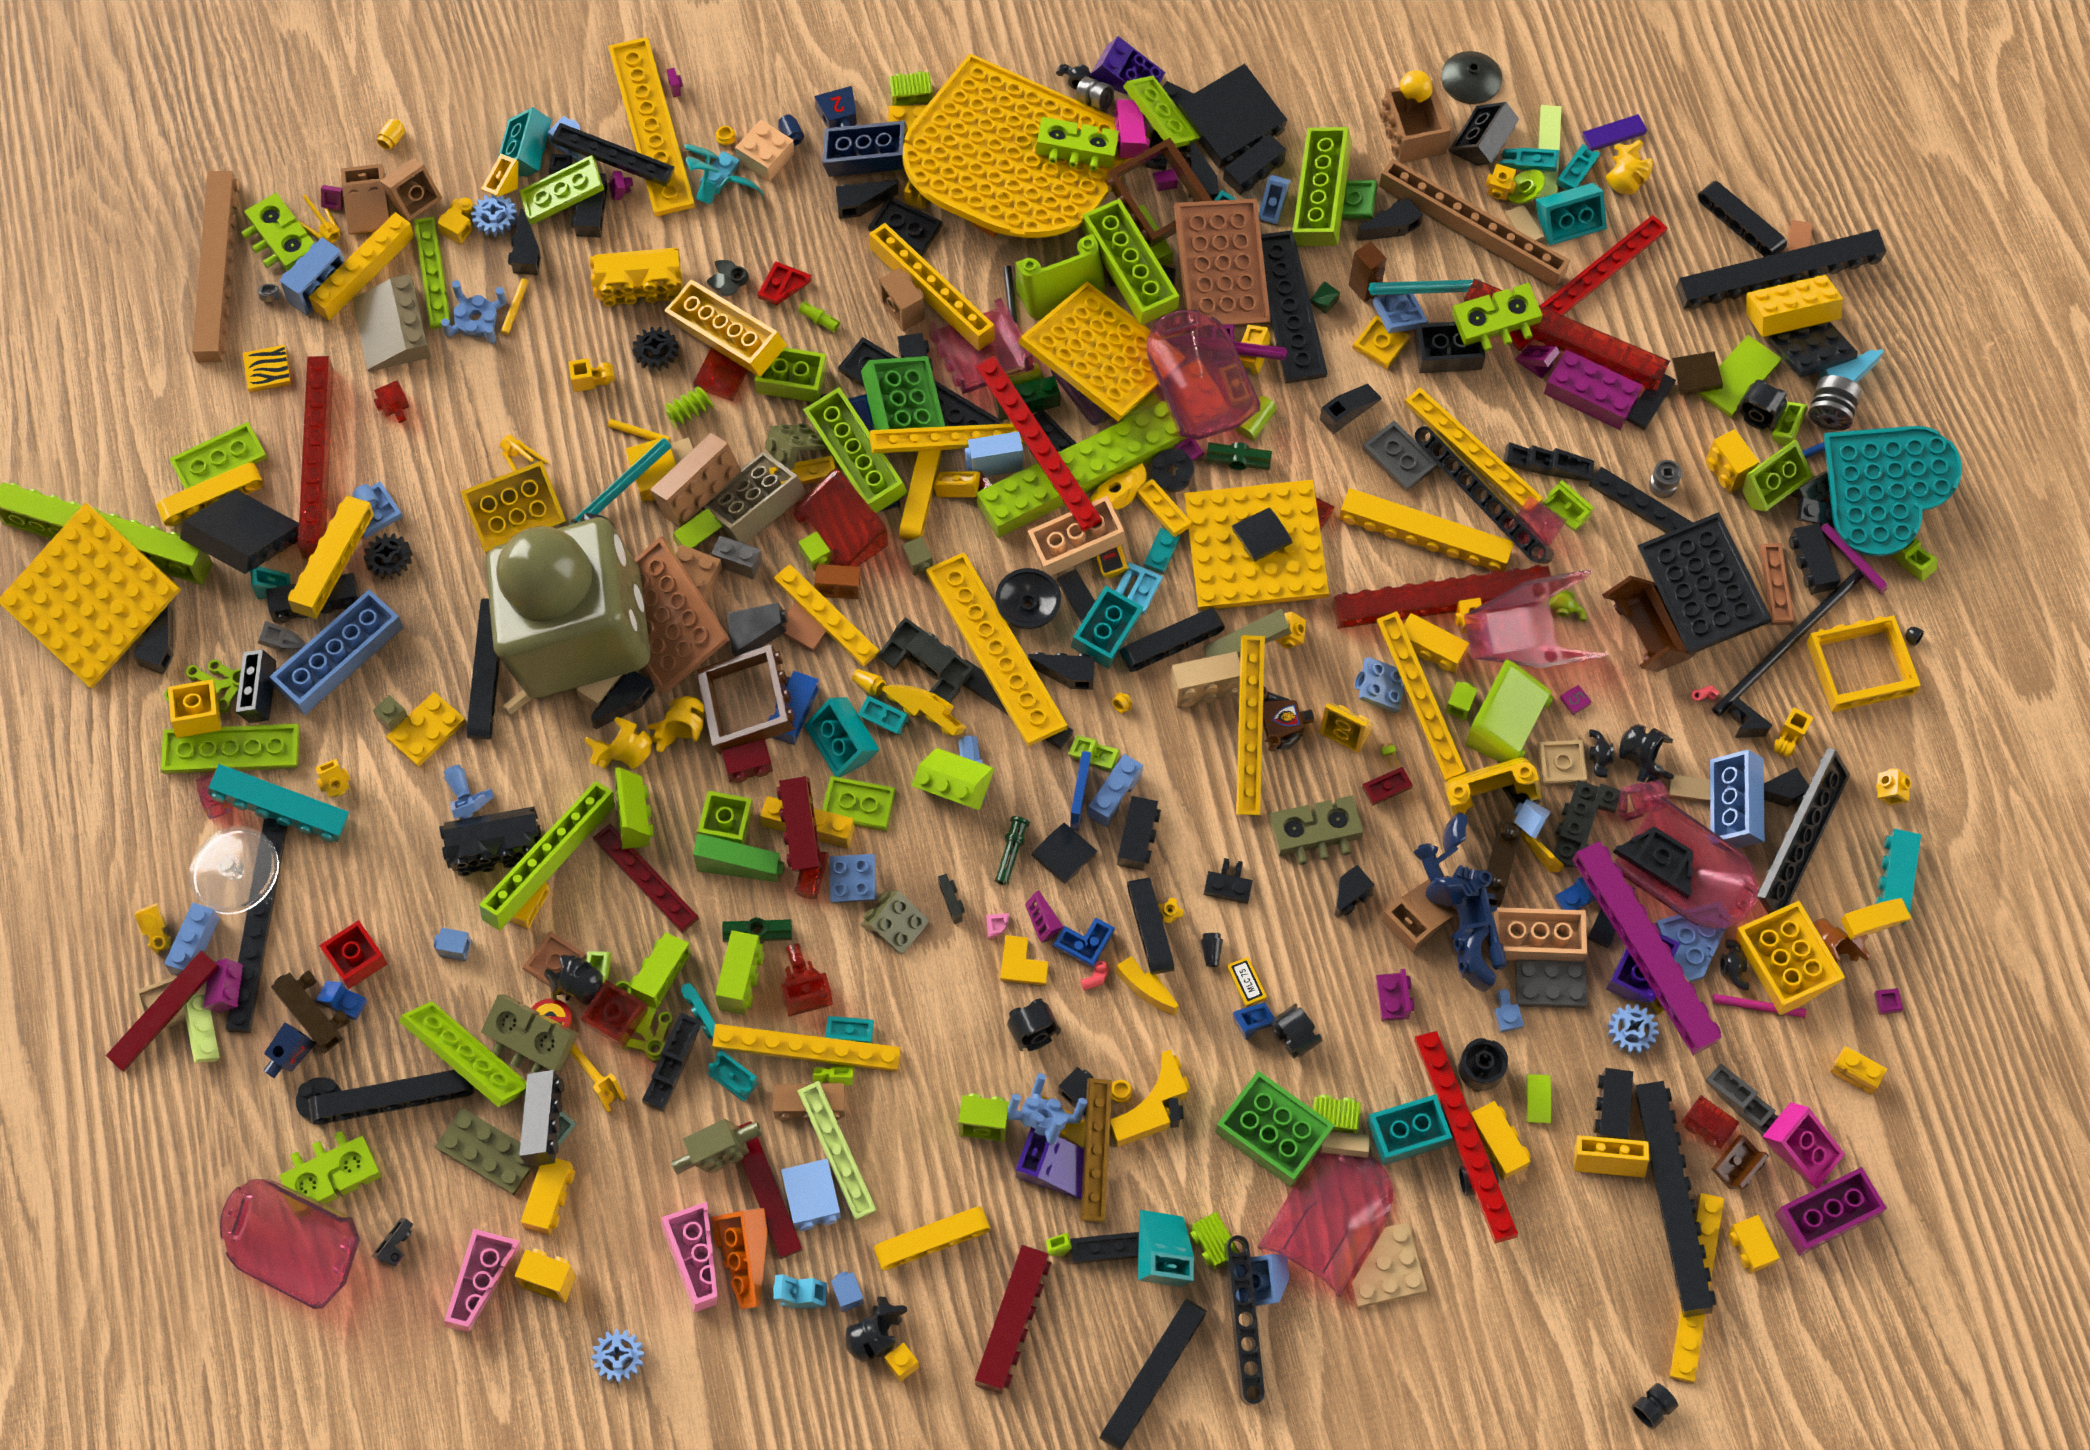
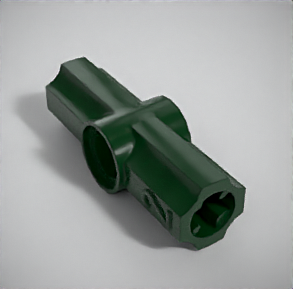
M1208 442L1206 462L1227 464L1234 470H1244L1247 467L1270 470L1272 451L1250 448L1242 442H1235L1231 445Z
M755 917L749 921H723V942H729L731 930L758 935L760 944L765 941L792 940V919L763 920L762 918ZM755 928L763 929L760 934L752 933Z

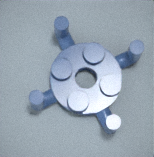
M458 280L453 281L454 294L460 304L454 309L455 325L451 326L450 321L446 318L441 321L445 336L451 337L461 332L466 336H485L489 343H496L497 339L494 332L497 319L496 310L507 304L504 289L502 287L496 288L498 300L491 303L481 295H475L467 299L463 294L460 282ZM474 314L481 315V318L478 320L470 319Z
M1039 1073L1037 1074L1031 1097L1026 1098L1021 1111H1017L1021 1096L1018 1094L1012 1095L1008 1106L1007 1119L1020 1120L1027 1128L1030 1125L1035 1128V1133L1046 1136L1047 1142L1050 1145H1054L1060 1131L1064 1130L1066 1123L1078 1124L1081 1122L1087 1100L1079 1098L1074 1114H1066L1065 1110L1061 1107V1102L1057 1099H1042L1041 1092L1046 1076Z

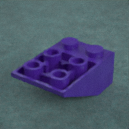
M1117 36L1106 46L1090 75L1099 82L1111 85L1115 91L1128 95L1123 87L1127 81L1154 76L1160 84L1166 72Z
M1031 1127L1016 1167V1178L1081 1200L1084 1149L1060 1137L1057 1138L1054 1145H1050L1047 1142L1046 1136L1035 1133V1128Z

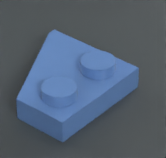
M490 788L450 802L454 819L460 818L461 820L472 817L473 812L478 811L494 798L492 789Z

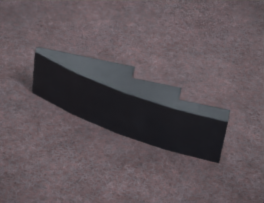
M1511 442L1506 445L1503 461L1508 466L1525 471L1584 481L1592 480L1594 460L1558 448L1549 451L1534 445L1526 448Z
M680 1013L661 1051V1058L651 1076L652 1080L642 1098V1103L664 1112L686 1065L702 1021Z

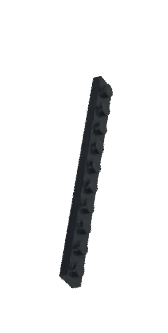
M270 817L264 818L238 958V963L243 965L241 968L243 970L241 973L242 980L240 981L241 985H239L240 993L239 998H237L239 1002H237V1007L229 1010L226 1024L228 1032L251 1033L288 828V826L280 825L275 819Z

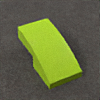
M1076 735L1069 751V756L1080 761L1083 751L1091 752L1090 765L1109 772L1113 771L1120 756L1119 749L1100 745L1095 739Z
M1526 1074V1122L1551 1123L1550 1075Z

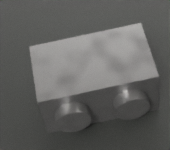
M719 536L711 553L713 557L721 559L722 569L754 579L762 562L760 549L723 536Z

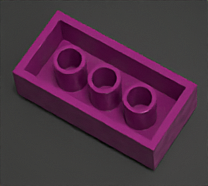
M1566 349L1547 381L1544 394L1621 430L1639 398L1643 385Z
M1860 1167L1780 1207L1775 1216L1797 1254L1801 1256L1879 1217L1887 1207L1864 1169Z

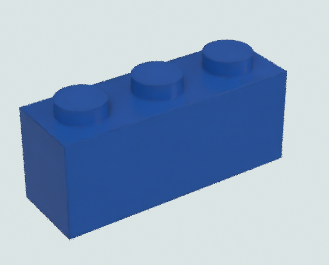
M793 671L791 677H787V683H785V688L789 690L792 701L789 702V706L795 714V720H793L795 730L773 737L793 745L797 741L820 688L817 678L797 671ZM777 701L775 704V714L770 715L768 721L780 717Z

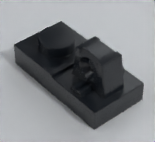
M400 1218L371 1256L379 1262L385 1261L392 1266H396L404 1256L396 1245L400 1241L404 1242L412 1232L410 1228L414 1224L406 1218Z

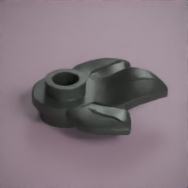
M718 260L715 261L718 273L707 280V284L714 289H721V296H730L736 293L740 286L747 283L749 275L746 269L736 266L732 261Z

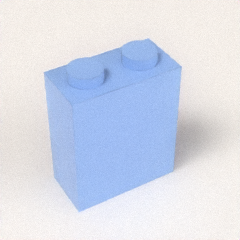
M1019 432L969 439L968 448H965L966 470L980 471V478L1022 471L1023 448Z
M828 1159L781 1170L795 1230L806 1231L812 1229L813 1225L821 1223L823 1225H831L836 1223L837 1219H841Z

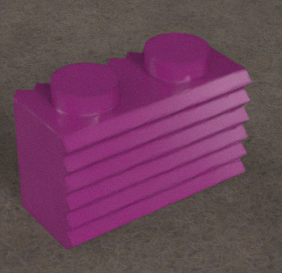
M227 958L221 959V961L218 960V962L215 961L220 967L206 982L203 1008L216 1013L238 1006L237 1002H239L237 998H239L240 993L239 985H241V973L243 971L241 968L243 965Z

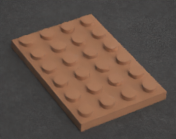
M1257 198L1175 203L1174 213L1187 329L1213 327V325L1269 324L1271 320Z
M660 536L634 560L640 568L650 646V660L645 668L660 692L667 694L727 643L730 638L667 540Z

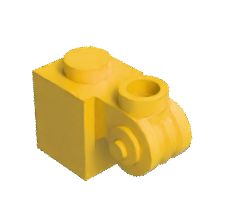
M455 198L450 208L439 217L437 222L440 234L459 245H462L473 231L469 219L472 217L471 213L474 212L473 202L470 198Z
M589 358L568 361L574 392L595 389L596 385L607 386L615 380L611 363H601L598 365V368L591 367Z
M1793 707L1779 733L1781 737L1774 742L1775 749L1773 752L1785 758L1794 754L1796 744L1799 745L1814 717Z
M158 903L136 911L134 916L143 936L147 934L149 938V949H152L155 954L165 949H170L172 939L170 935L167 936L163 931V927L167 923Z

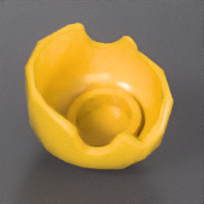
M1420 70L1410 71L1401 79L1400 91L1408 100L1413 98L1417 102H1423L1432 94V82L1425 72Z

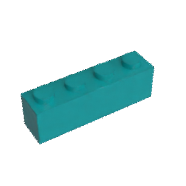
M1894 828L1890 836H1886L1884 848L1887 849L1886 856H1883L1881 862V869H1884L1883 876H1880L1878 882V889L1881 890L1880 897H1877L1875 904L1902 898L1910 914L1921 834Z

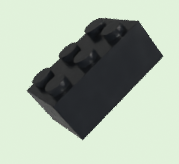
M1455 322L1417 324L1414 340L1419 374L1482 370L1486 356L1481 341L1464 346Z

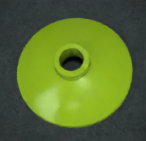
M1530 169L1514 177V181L1517 182L1513 194L1509 193L1508 199L1515 204H1523L1536 198L1545 185V177L1542 172Z

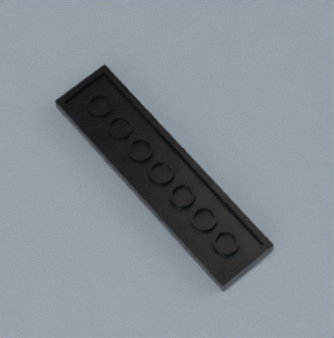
M1293 230L1262 234L1261 240L1271 325L1276 346L1286 348L1287 350L1286 359L1280 360L1285 384L1326 378L1327 369Z
M862 337L839 365L838 372L865 387L861 370L869 360L897 357ZM934 380L945 427L1002 424V420Z
M1827 748L1824 756L1821 758L1820 765L1815 775L1812 776L1811 784L1803 795L1802 803L1794 814L1793 822L1785 833L1783 843L1776 852L1773 864L1767 871L1763 885L1758 890L1757 897L1768 914L1790 904L1850 777V773L1836 749Z

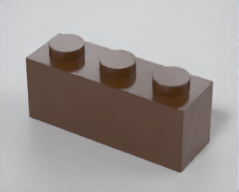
M1371 241L1354 252L1349 279V287L1364 303L1378 296L1371 295L1368 288L1372 282H1383L1387 258Z

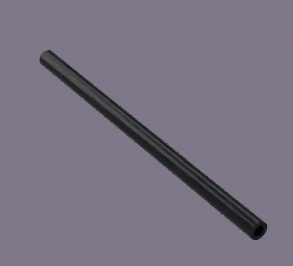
M1855 570L1729 691L1712 708V711L1717 716H1721L1737 697L1739 698L1864 577L1862 572Z

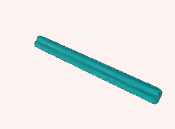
M1480 279L1372 282L1368 290L1371 295L1480 292L1483 284Z
M662 438L573 520L580 522V518L585 513L598 515L672 447L668 440Z

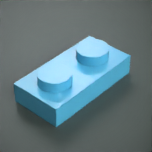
M722 151L711 165L717 168L719 172L709 171L708 180L717 183L716 188H718L726 177L734 174L740 166V160Z

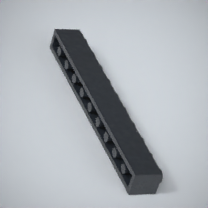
M1879 229L1681 277L1678 280L1676 289L1683 309H1696L1706 303L1716 304L1726 298L1736 299L1749 292L1783 285L1786 282L1793 283L1806 277L1815 278L1827 273L1833 275L1841 272L1843 269L1850 268L1853 270L1868 263L1874 265L1883 259L1887 250Z
M1664 1081L1636 1085L1635 1093L1645 1140L1649 1145V1159L1683 1318L1711 1314L1713 1305H1716L1714 1290L1709 1291L1708 1282H1711L1709 1267L1704 1268L1703 1259H1706L1704 1244L1699 1245L1698 1236H1701L1699 1221L1694 1222L1693 1213H1696L1694 1199H1689L1688 1191H1691L1689 1176H1684L1683 1168H1687L1684 1154L1679 1153L1678 1146H1682L1680 1133L1674 1130L1673 1124H1677L1675 1110H1670L1669 1102H1672L1670 1088H1665Z

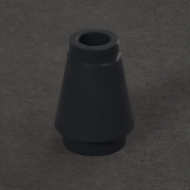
M1204 933L1203 939L1200 941L1206 967H1218L1223 944L1221 934Z

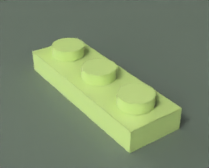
M205 994L193 995L184 1005L194 1063L215 1062L220 1058L211 1010L203 1008Z

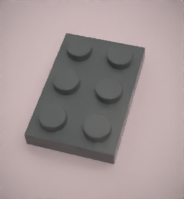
M1395 420L1364 443L1362 447L1406 492L1438 467V464Z
M1516 960V1001L1518 1006L1587 1007L1585 962Z

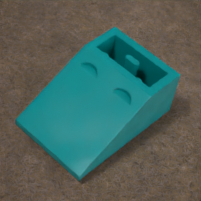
M1140 1210L1138 1281L1182 1287L1194 1281V1255L1183 1216Z

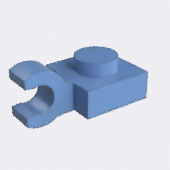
M1508 989L1499 990V993L1496 995L1500 1008H1496L1494 1012L1500 1033L1523 1028L1524 1024L1518 1004L1511 1005Z

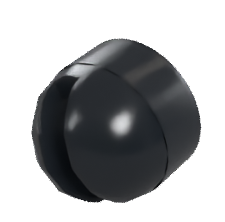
M1910 627L1905 634L1906 640L1916 646L1922 639L1925 631L1918 627Z

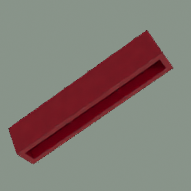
M1021 1245L975 1377L976 1386L999 1394H1003L1004 1388L1009 1389L1013 1375L1010 1374L1012 1365L1017 1366L1021 1352L1017 1351L1019 1344L1026 1341L1029 1329L1025 1328L1027 1321L1033 1320L1036 1307L1033 1306L1035 1298L1041 1297L1044 1284H1041L1043 1275L1048 1276L1052 1262L1048 1261L1049 1253Z

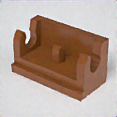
M817 564L814 587L824 597L859 599L861 567Z

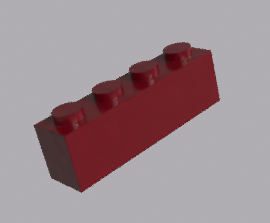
M803 776L779 780L780 786L777 787V796L779 800H782L783 809H780V817L782 823L785 822L786 826L783 838L785 845L789 847V854L786 855L788 867H792L794 872L823 868L810 778Z

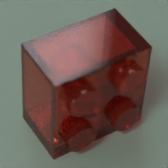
M605 980L582 1015L581 1020L585 1026L624 1048L649 1008L645 1002Z

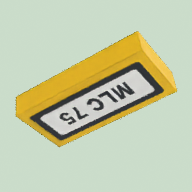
M1248 957L1227 965V970L1245 1008L1267 999Z

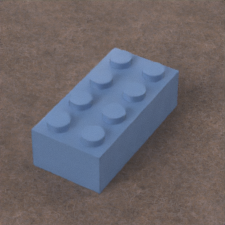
M1750 750L1710 759L1711 843L1725 851L1765 842L1764 759Z

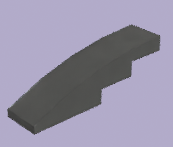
M1721 1063L1706 1079V1082L1762 1136L1778 1118L1775 1115L1776 1110L1757 1096L1758 1092Z

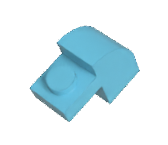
M783 1274L775 1275L773 1299L780 1301L781 1306L804 1309L826 1307L827 1283L815 1278L797 1280Z

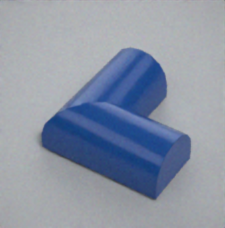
M1096 917L1085 936L1064 926L1053 947L1093 968L1113 935L1115 927Z

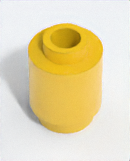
M388 119L377 135L378 145L385 150L394 148L405 133L403 123L397 119Z

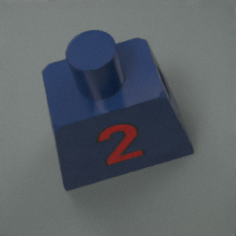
M852 86L814 96L815 108L827 128L854 126L857 124Z
M285 1022L264 1053L271 1061L263 1071L274 1079L282 1068L292 1072L316 1043L301 1031Z

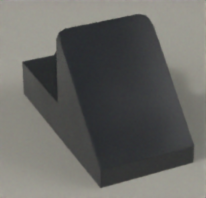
M1738 697L1728 710V713L1735 721L1743 724L1738 729L1735 738L1766 737L1773 726Z

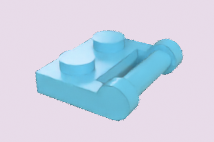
M1127 563L1129 569L1125 570L1115 591L1123 595L1132 576L1137 575L1138 578L1127 598L1143 606L1142 615H1145L1162 582L1163 576L1136 564Z

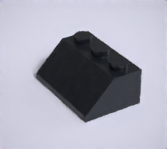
M1507 102L1476 106L1449 151L1476 166L1492 164L1500 149L1505 145L1508 136L1515 129L1519 118Z

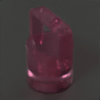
M1660 780L1637 783L1621 789L1619 815L1624 821H1629L1642 817L1646 813L1665 808L1668 805L1667 790ZM1628 794H1630L1631 803L1635 811L1627 813Z

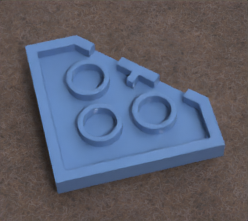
M1717 902L1658 920L1655 925L1659 933L1680 943L1674 960L1683 968L1684 976L1688 982L1692 983L1703 979L1729 921L1721 902Z

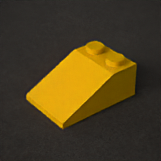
M1327 703L1319 734L1359 753L1371 733L1373 723L1365 716H1358L1350 712L1345 706Z

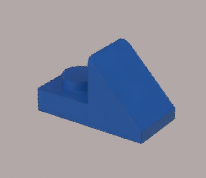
M1583 877L1577 878L1574 885L1554 897L1562 910H1579L1596 900Z
M326 981L315 1000L317 1003L336 1012L342 1010L347 1017L355 1021L367 1003L365 997L346 989L343 983Z
M1266 1003L1233 1012L1234 1022L1245 1040L1249 1039L1258 1030L1272 1027L1271 1023L1275 1018Z

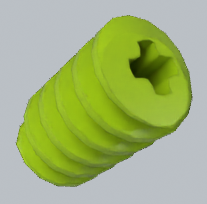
M697 386L695 388V393L688 391V397L681 395L680 401L674 399L673 405L670 403L665 404L666 414L675 429H677L676 422L685 425V417L692 421V413L699 417V409L707 413V405L711 409L714 408L709 396L700 387Z

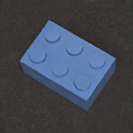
M322 237L318 242L312 244L310 250L303 257H300L296 264L289 271L285 272L280 279V284L288 303L306 316L313 310L309 296L345 262L339 248Z

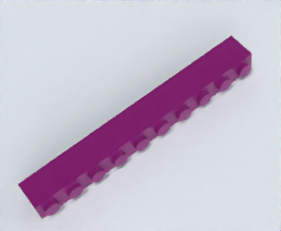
M1598 841L1576 852L1572 859L1573 863L1692 1055L1694 1056L1717 1044L1722 1037L1719 1026L1709 1017L1708 1009L1703 1002L1699 1001L1693 984L1686 980L1683 968L1671 956L1670 947L1661 940L1657 926L1650 922L1645 907L1638 903L1633 888L1629 884L1627 885L1623 879L1622 870L1619 866H1615L1609 849Z

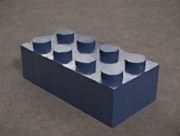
M905 120L825 128L822 163L828 176L905 170L902 159L904 139L908 131Z

